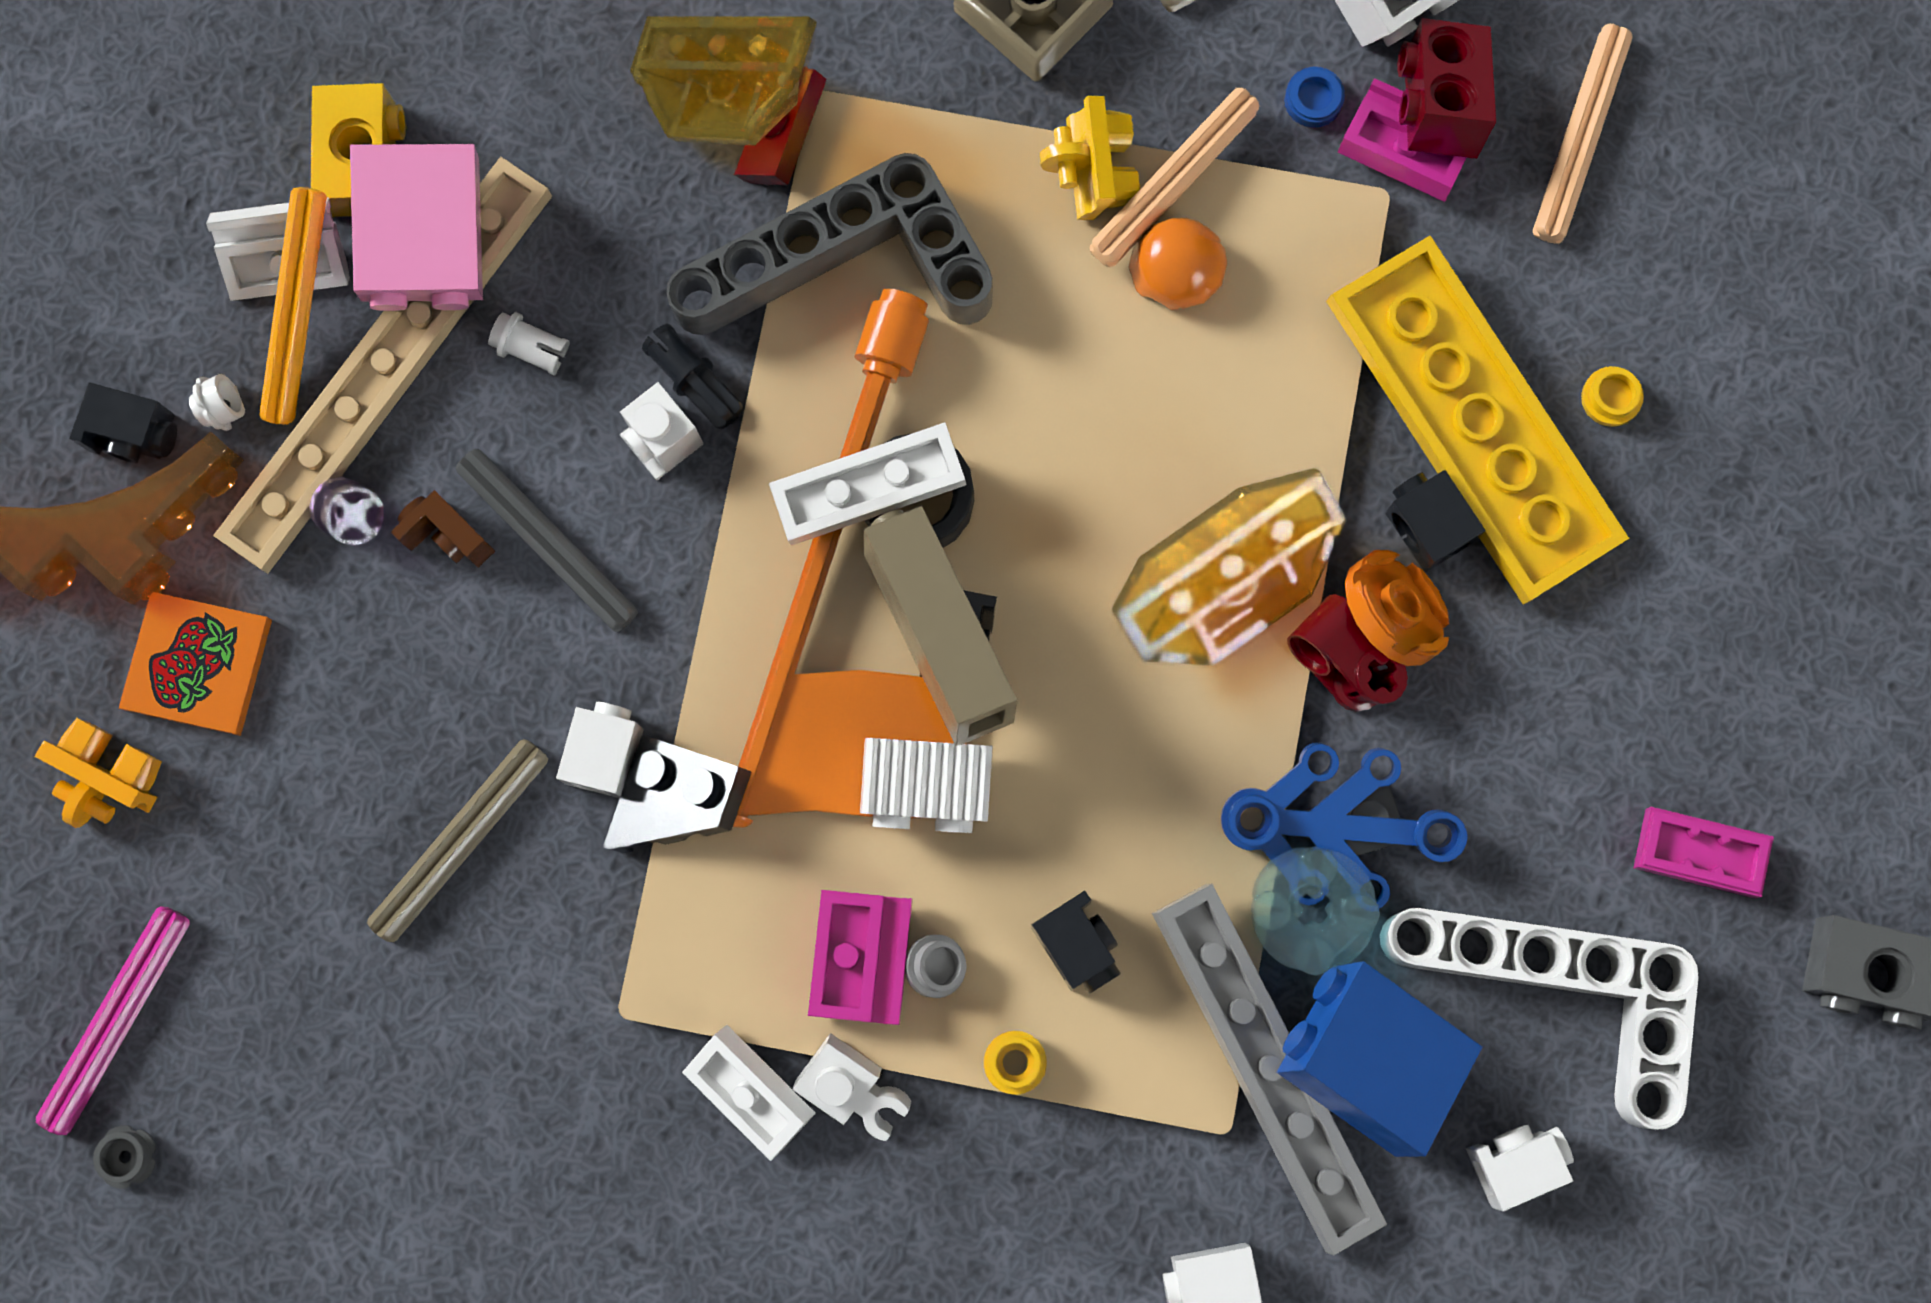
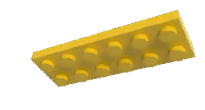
M1431 235L1330 295L1326 303L1437 473L1446 470L1486 531L1480 536V539L1523 605L1629 539Z

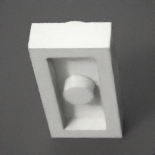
M728 1025L714 1034L682 1072L770 1161L787 1146L816 1114Z

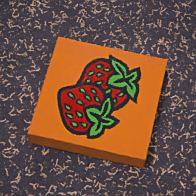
M151 592L119 709L241 736L272 620L261 615Z

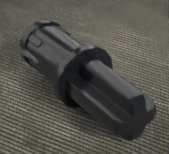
M664 324L655 329L653 333L667 346L668 351L659 342L656 344L649 336L645 339L642 350L674 382V392L678 396L686 395L718 429H724L736 422L743 410L742 403L712 372V362L708 358H699L676 333L671 324Z

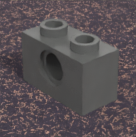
M1836 915L1816 918L1802 991L1820 995L1819 1006L1828 1010L1859 1015L1860 1005L1883 1010L1882 1022L1921 1030L1923 1020L1931 1021V938ZM1874 958L1880 960L1888 972L1887 984L1881 991L1877 990L1868 978V967Z

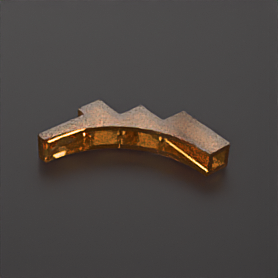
M209 432L174 463L131 487L81 503L46 508L0 507V572L19 591L42 601L47 595L50 597L56 596L66 590L76 578L77 571L74 568L81 563L115 596L132 605H135L140 599L143 601L149 600L153 592L160 593L170 579L167 571L176 563L160 546L167 539L169 541L177 540L192 527L196 519L193 512L209 496L213 498L221 496L232 487L238 477V471L235 469L244 459L214 433Z

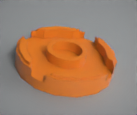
M1373 550L1348 570L1345 590L1350 611L1357 626L1369 642L1386 657L1405 666L1423 665L1437 656L1448 645L1449 637H1444L1443 628L1449 625L1447 607L1437 587L1420 567H1417L1414 563L1405 567L1401 562L1394 560L1400 556V554L1394 551Z

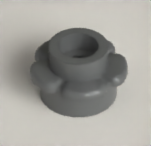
M128 1125L117 1126L111 1129L95 1148L93 1156L95 1170L108 1185L114 1188L124 1189L130 1187L133 1182H144L155 1168V1160L152 1158V1154L156 1150L154 1140L146 1131H134ZM124 1151H129L131 1154V1160L128 1163L123 1162L121 1159Z

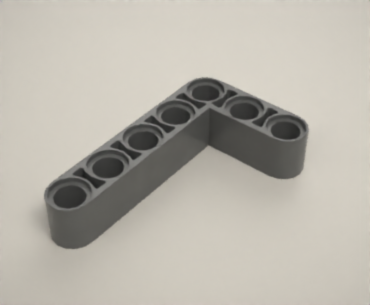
M903 153L874 166L683 266L672 274L667 283L666 295L679 325L692 334L705 335L724 327L898 234L941 310L950 320L966 325L982 320L987 316L992 307L993 287L992 275L986 261L931 165L923 157L916 154ZM905 181H915L923 187L921 193L911 198H903L896 195L894 189ZM854 208L864 209L871 214L864 224L858 226L847 225L841 221L842 216ZM935 230L944 231L952 237L948 245L939 249L924 245L922 239L926 234ZM803 235L811 236L818 240L816 247L808 253L797 254L788 249L794 239ZM758 263L765 267L762 276L757 280L743 282L735 278L738 270L746 264ZM963 280L972 281L981 288L977 296L968 300L953 296L950 290L953 285ZM706 291L712 294L709 303L701 309L688 310L683 307L684 300L692 292Z

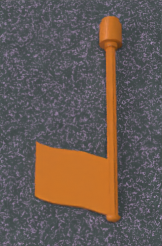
M883 289L880 299L873 301L854 356L857 361L864 365L862 372L867 376L840 458L869 449L890 384L897 383L898 377L912 376L929 324V319L925 316L928 304L913 294L896 289ZM843 528L815 537L812 540L738 766L752 771L733 825L735 828H744L751 825L753 820L749 819V816L818 811L873 818V814L860 813L865 738L954 743L923 677L867 670L795 674Z

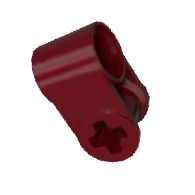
M1336 594L1329 595L1287 638V644L1295 658L1305 668L1310 670L1334 696L1338 704L1347 710L1359 712L1368 710L1376 704L1392 703L1402 696L1407 687L1408 675L1406 666L1389 659L1369 642L1357 626L1347 604V599ZM1386 665L1388 668L1379 670L1378 666ZM1355 691L1359 693V695L1355 696L1350 695V693Z

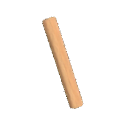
M1606 24L1598 35L1533 228V235L1543 241L1560 244L1567 235L1633 38L1628 28L1619 27L1615 24Z
M1245 88L1234 89L1097 234L1090 245L1092 255L1106 267L1115 266L1256 116V112L1260 107L1257 98L1250 95Z

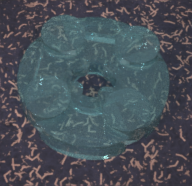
M1299 847L1284 851L1268 862L1259 873L1253 887L1251 919L1253 930L1258 940L1278 962L1289 968L1304 971L1307 974H1323L1332 967L1337 968L1339 965H1345L1353 961L1368 945L1372 938L1374 927L1379 921V906L1376 903L1374 887L1370 879L1356 862L1337 850L1320 847ZM1308 894L1313 899H1318L1323 894L1328 897L1329 903L1324 909L1328 915L1325 921L1318 924V922L1312 920L1306 925L1299 921L1298 917L1304 911L1299 901L1304 895Z

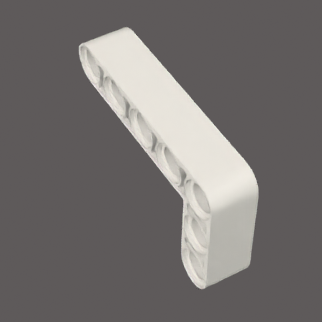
M1423 908L1401 911L1391 916L1383 924L1380 933L1381 948L1386 957L1393 963L1403 967L1623 998L1624 1005L1614 1095L1616 1109L1628 1124L1654 1130L1667 1129L1675 1125L1683 1116L1687 1101L1698 986L1697 964L1692 955L1684 948L1667 943ZM1404 921L1417 923L1425 933L1426 943L1424 949L1418 955L1413 956L1406 953L1397 942V932L1399 926ZM1467 930L1479 932L1487 942L1488 951L1486 958L1478 965L1466 960L1460 951V940ZM1532 938L1541 941L1549 952L1550 960L1548 966L1541 973L1533 972L1526 966L1523 960L1524 946ZM1593 948L1603 950L1611 961L1610 975L1603 982L1592 978L1586 969V959ZM1656 957L1665 959L1673 970L1672 984L1665 991L1659 990L1650 979L1649 969ZM1653 1019L1659 1021L1667 1032L1666 1046L1658 1054L1652 1053L1643 1041L1644 1028ZM1648 1082L1652 1083L1661 1095L1660 1109L1649 1118L1642 1114L1637 1106L1638 1091Z

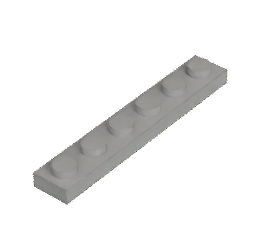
M1205 884L1153 912L1152 915L1325 1252L1334 1256L1386 1226L1387 1223L1329 1110L1276 1073L1286 1056L1283 1052V1045L1289 1032L1213 884Z

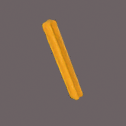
M296 187L290 193L259 413L262 420L280 425L292 423L296 415L327 200L324 192L308 187Z

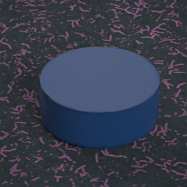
M1308 67L1302 69L1288 83L1285 92L1286 110L1294 121L1303 126L1311 128L1326 126L1337 118L1342 109L1345 99L1344 86L1339 77L1326 68Z

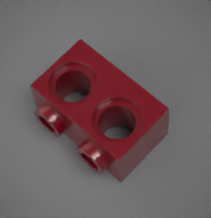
M1421 18L1411 42H1403L1397 63L1398 77L1405 78L1406 89L1400 102L1399 122L1401 125H1407L1408 151L1477 159L1496 124L1491 27Z

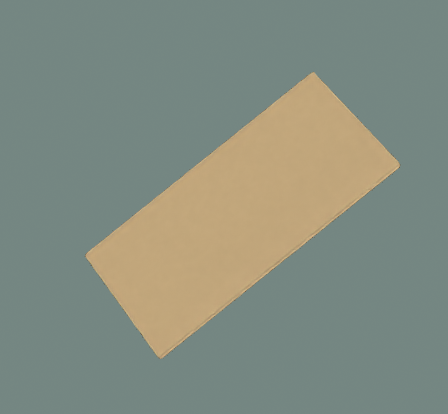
M823 90L797 160L786 213L896 155L911 153L923 157L933 168L990 269L993 287L992 307L987 316L979 322L970 325L958 324L950 320L941 310L899 234L767 303L674 745L739 766L813 540L812 538L792 546L790 545L769 483L840 458L867 376L862 372L864 365L855 359V352L873 301L880 299L883 289L901 290L924 300L928 304L925 316L929 319V324L912 376L898 377L897 383L890 384L869 448L881 445L895 436L912 434L945 422L954 448L959 450L971 469L975 501L970 522L957 540L944 547L943 550L963 590L997 597L992 634H990L989 643L1017 698L1015 719L1013 724L966 743L993 746L988 822L973 821L972 833L935 831L936 818H912L910 829L872 827V817L811 811L749 816L748 818L753 820V823L748 827H732L731 831L709 836L697 833L689 836L685 841L666 845L657 842L653 843L618 1007L619 1013L626 1020L708 1036H714L724 1026L728 1025L745 1043L812 1056L815 1055L831 1033L884 1070L998 1092L1002 1091L991 1084L984 1070L986 1049L991 1041L1000 1034L1008 1031H1022L1032 1035L1040 1042L1046 1054L1047 1067L1042 1081L1033 1090L1018 1096L1214 1134H1225L1233 1126L1239 1083L1152 913L1205 884H1213L1259 973L1276 866L1262 849L1244 850L1234 845L1223 832L1221 811L1227 799L1235 792L1245 788H1257L1266 791L1294 767L1310 670L1305 668L1292 654L1287 644V638L1322 602L1363 360L1326 301L1331 294L1379 266L1390 201L1389 194L1386 190L1379 187L1215 159L1154 225L1170 218H1188L1196 220L1211 229L1220 238L1221 245L1226 251L1228 264L1223 283L1205 303L1184 309L1180 307L1176 310H1170L1165 305L1150 297H1142L1137 292L1129 270L1133 247L1113 267L1104 266L1090 252V245L1093 239L1124 206L1106 208L1094 220H1077L1074 188H1060L1059 173L1047 172L1040 167V152L1046 147L1055 144L1053 130ZM1132 144L1125 152H1111L1112 166L1135 167L1138 171L1141 189L1175 152ZM905 181L896 186L894 192L900 197L911 198L921 193L923 187L915 181ZM854 208L847 211L842 216L841 221L847 225L858 226L864 224L871 214L864 209ZM935 230L926 234L922 242L930 248L939 249L948 245L952 237L944 231ZM803 235L794 239L788 249L797 254L808 253L816 247L818 240L811 236ZM963 280L953 285L950 292L959 299L968 300L977 296L981 288L972 281ZM951 490L896 510L907 512L922 506L931 525L940 521L949 510L953 492ZM865 520L844 527L795 674L867 670L920 676L917 664L864 556V528L868 527ZM1256 807L1245 809L1240 817L1242 827L1249 830L1259 827L1263 819L1261 810ZM821 890L912 898L908 950L918 939L927 935H944L953 939L961 947L967 965L965 977L959 988L946 997H925L911 987L905 974L900 1025L808 1016ZM1084 890L1092 902L1082 910L1088 919L1099 914L1114 936L1118 946L1109 952L1116 961L1115 965L1121 973L1091 994L1088 993L1083 984L1072 991L1069 989L1031 929V924ZM1011 1050L1003 1058V1067L1011 1075H1020L1027 1068V1057L1019 1050Z

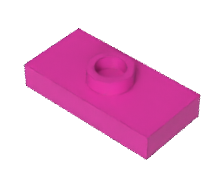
M1649 807L1645 809L1633 869L1756 899L1762 897L1774 837Z

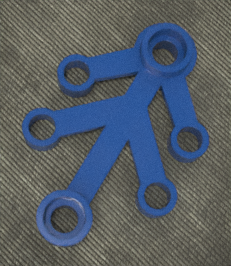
M1323 743L1307 745L1300 754L1299 763L1266 791L1257 788L1241 789L1227 799L1221 811V826L1226 837L1241 849H1262L1288 880V888L1291 895L1304 905H1315L1321 902L1327 894L1328 882L1323 873L1317 868L1304 865L1282 835L1309 837L1350 885V895L1354 902L1361 908L1370 911L1378 910L1387 903L1390 897L1389 884L1381 875L1370 871L1344 840L1416 846L1427 858L1437 862H1447L1457 858L1463 852L1467 843V831L1463 822L1457 816L1444 810L1428 811L1418 820L1348 814L1377 788L1389 786L1399 778L1401 762L1396 754L1384 748H1374L1368 751L1362 758L1361 769L1310 811L1285 808L1314 781H1326L1336 774L1339 768L1338 755L1334 749ZM1316 751H1325L1330 758L1329 767L1322 773L1311 772L1308 767L1309 757ZM1378 756H1387L1392 765L1390 773L1381 779L1374 778L1370 771L1372 761ZM1256 807L1262 812V823L1259 827L1252 830L1243 828L1240 822L1242 812L1247 808ZM1443 823L1448 831L1446 840L1442 844L1431 845L1427 840L1428 829L1433 824ZM1307 874L1316 876L1319 881L1317 891L1310 896L1300 895L1297 891L1299 879ZM1367 880H1376L1380 884V894L1372 901H1364L1359 895L1360 886Z

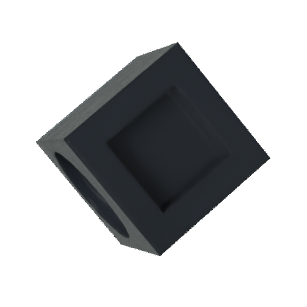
M1443 470L1429 480L1421 472L1399 485L1392 491L1396 500L1393 501L1385 513L1401 537L1405 534L1407 535L1403 541L1425 573L1475 543L1486 531L1446 470Z

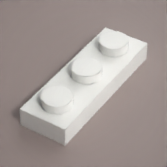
M945 422L769 483L788 542L791 546L967 485Z

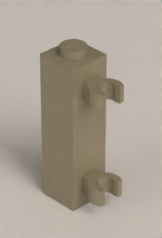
M920 506L907 512L893 510L879 516L872 522L871 526L864 528V556L955 746L957 747L1013 724L1017 698L923 507Z

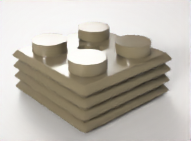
M954 0V11L1033 81H1039L1113 6V0H1044L1043 3L1038 5L1035 3L1030 5L1023 2V0Z

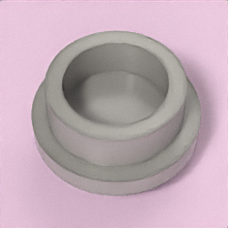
M927 935L918 939L908 950L905 962L906 978L911 987L925 997H946L956 991L963 982L967 967L966 959L961 947L953 939L944 935Z

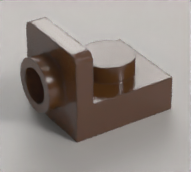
M435 490L426 498L420 496L411 501L399 514L397 519L399 524L391 532L405 547L413 551L432 531L438 528L439 530L431 539L456 564L466 556L479 568L495 552Z

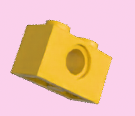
M383 83L312 86L311 188L320 190L326 194V197H329L332 217L352 216L350 145L365 143L372 145L396 144V140H404L406 122L403 107L401 104L394 102Z

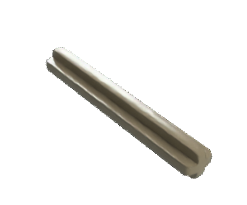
M526 739L520 740L368 918L367 924L375 934L387 942L398 940L545 767L548 757L542 750Z

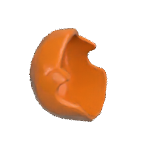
M1170 218L1153 225L1133 246L1129 270L1135 288L1142 297H1150L1165 305L1168 309L1176 310L1180 307L1184 309L1205 303L1222 286L1228 263L1225 248L1221 245L1220 238L1211 229L1196 220Z

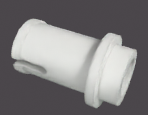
M502 312L493 325L488 345L497 348V355L505 358L510 354L548 371L549 374L556 375L561 365V362H558L559 358L541 349L564 358L570 341L565 338L561 339L523 322V315L515 312L510 316Z

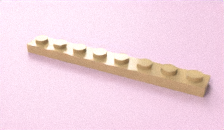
M502 157L498 159L480 183L483 288L552 197L547 187ZM468 300L469 306L474 300ZM407 301V309L383 311L213 536L268 574L467 309L438 310L432 308V301Z

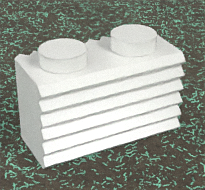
M865 738L860 813L873 814L872 827L910 829L911 817L936 818L935 831L972 833L973 821L988 822L993 746L962 744L956 747L954 743Z

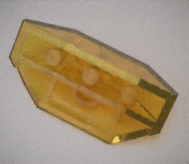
M647 16L630 72L636 83L642 86L648 104L668 138L677 142L755 146L798 103L815 48L817 21L809 16Z
M1316 468L1239 487L1138 558L1111 610L1143 661H1165L1178 664L1214 666L1312 597L1329 560L1335 536L1340 535L1346 518L1322 473Z

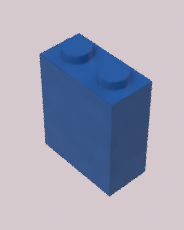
M1362 961L1330 968L1322 975L1313 990L1312 997L1316 1001L1306 1020L1298 1023L1287 1036L1283 1045V1052L1286 1056L1276 1073L1393 1156H1426L1473 1067L1482 1046L1366 962Z

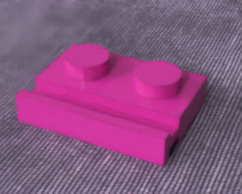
M1374 78L1337 153L1445 202L1467 157L1408 151L1407 125H1401L1399 122V108L1404 91Z
M821 890L808 1016L900 1025L912 898Z

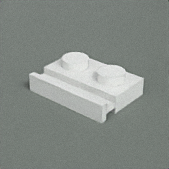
M329 197L326 200L314 290L346 286L349 282L348 264L336 222H333L330 212L331 204ZM289 203L210 213L206 225L208 231L212 232L215 241L214 250L230 301L276 295Z

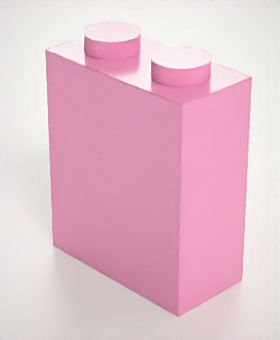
M350 145L353 290L361 302L370 301V308L379 311L407 309V301H432V308L463 310L469 307L468 300H483L479 157L475 145Z

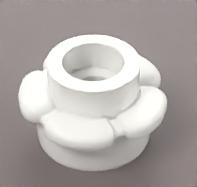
M218 374L210 379L205 376L196 379V384L192 388L193 394L189 397V405L195 418L205 427L212 426L217 430L222 429L224 431L232 429L230 423L243 417L245 413L244 405L234 383L222 374ZM223 399L228 400L231 406L229 407Z

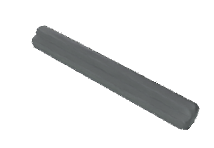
M473 449L469 451L456 465L457 473L614 632H620L634 620L638 614L637 608L481 450Z

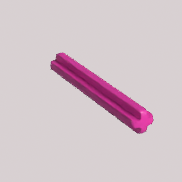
M163 906L158 907L153 913L36 1116V1123L43 1129L56 1135H67L73 1129L187 931L190 920L185 915L172 908Z

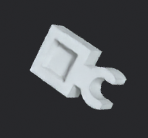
M831 1033L798 1076L792 1089L843 1125L853 1112L863 1117L864 1126L869 1134L883 1141L888 1140L893 1127L888 1121L880 1117L878 1110L886 1107L892 1108L898 1114L905 1117L911 1105V1099L901 1089L891 1086L881 1088L875 1083L879 1079L882 1068Z

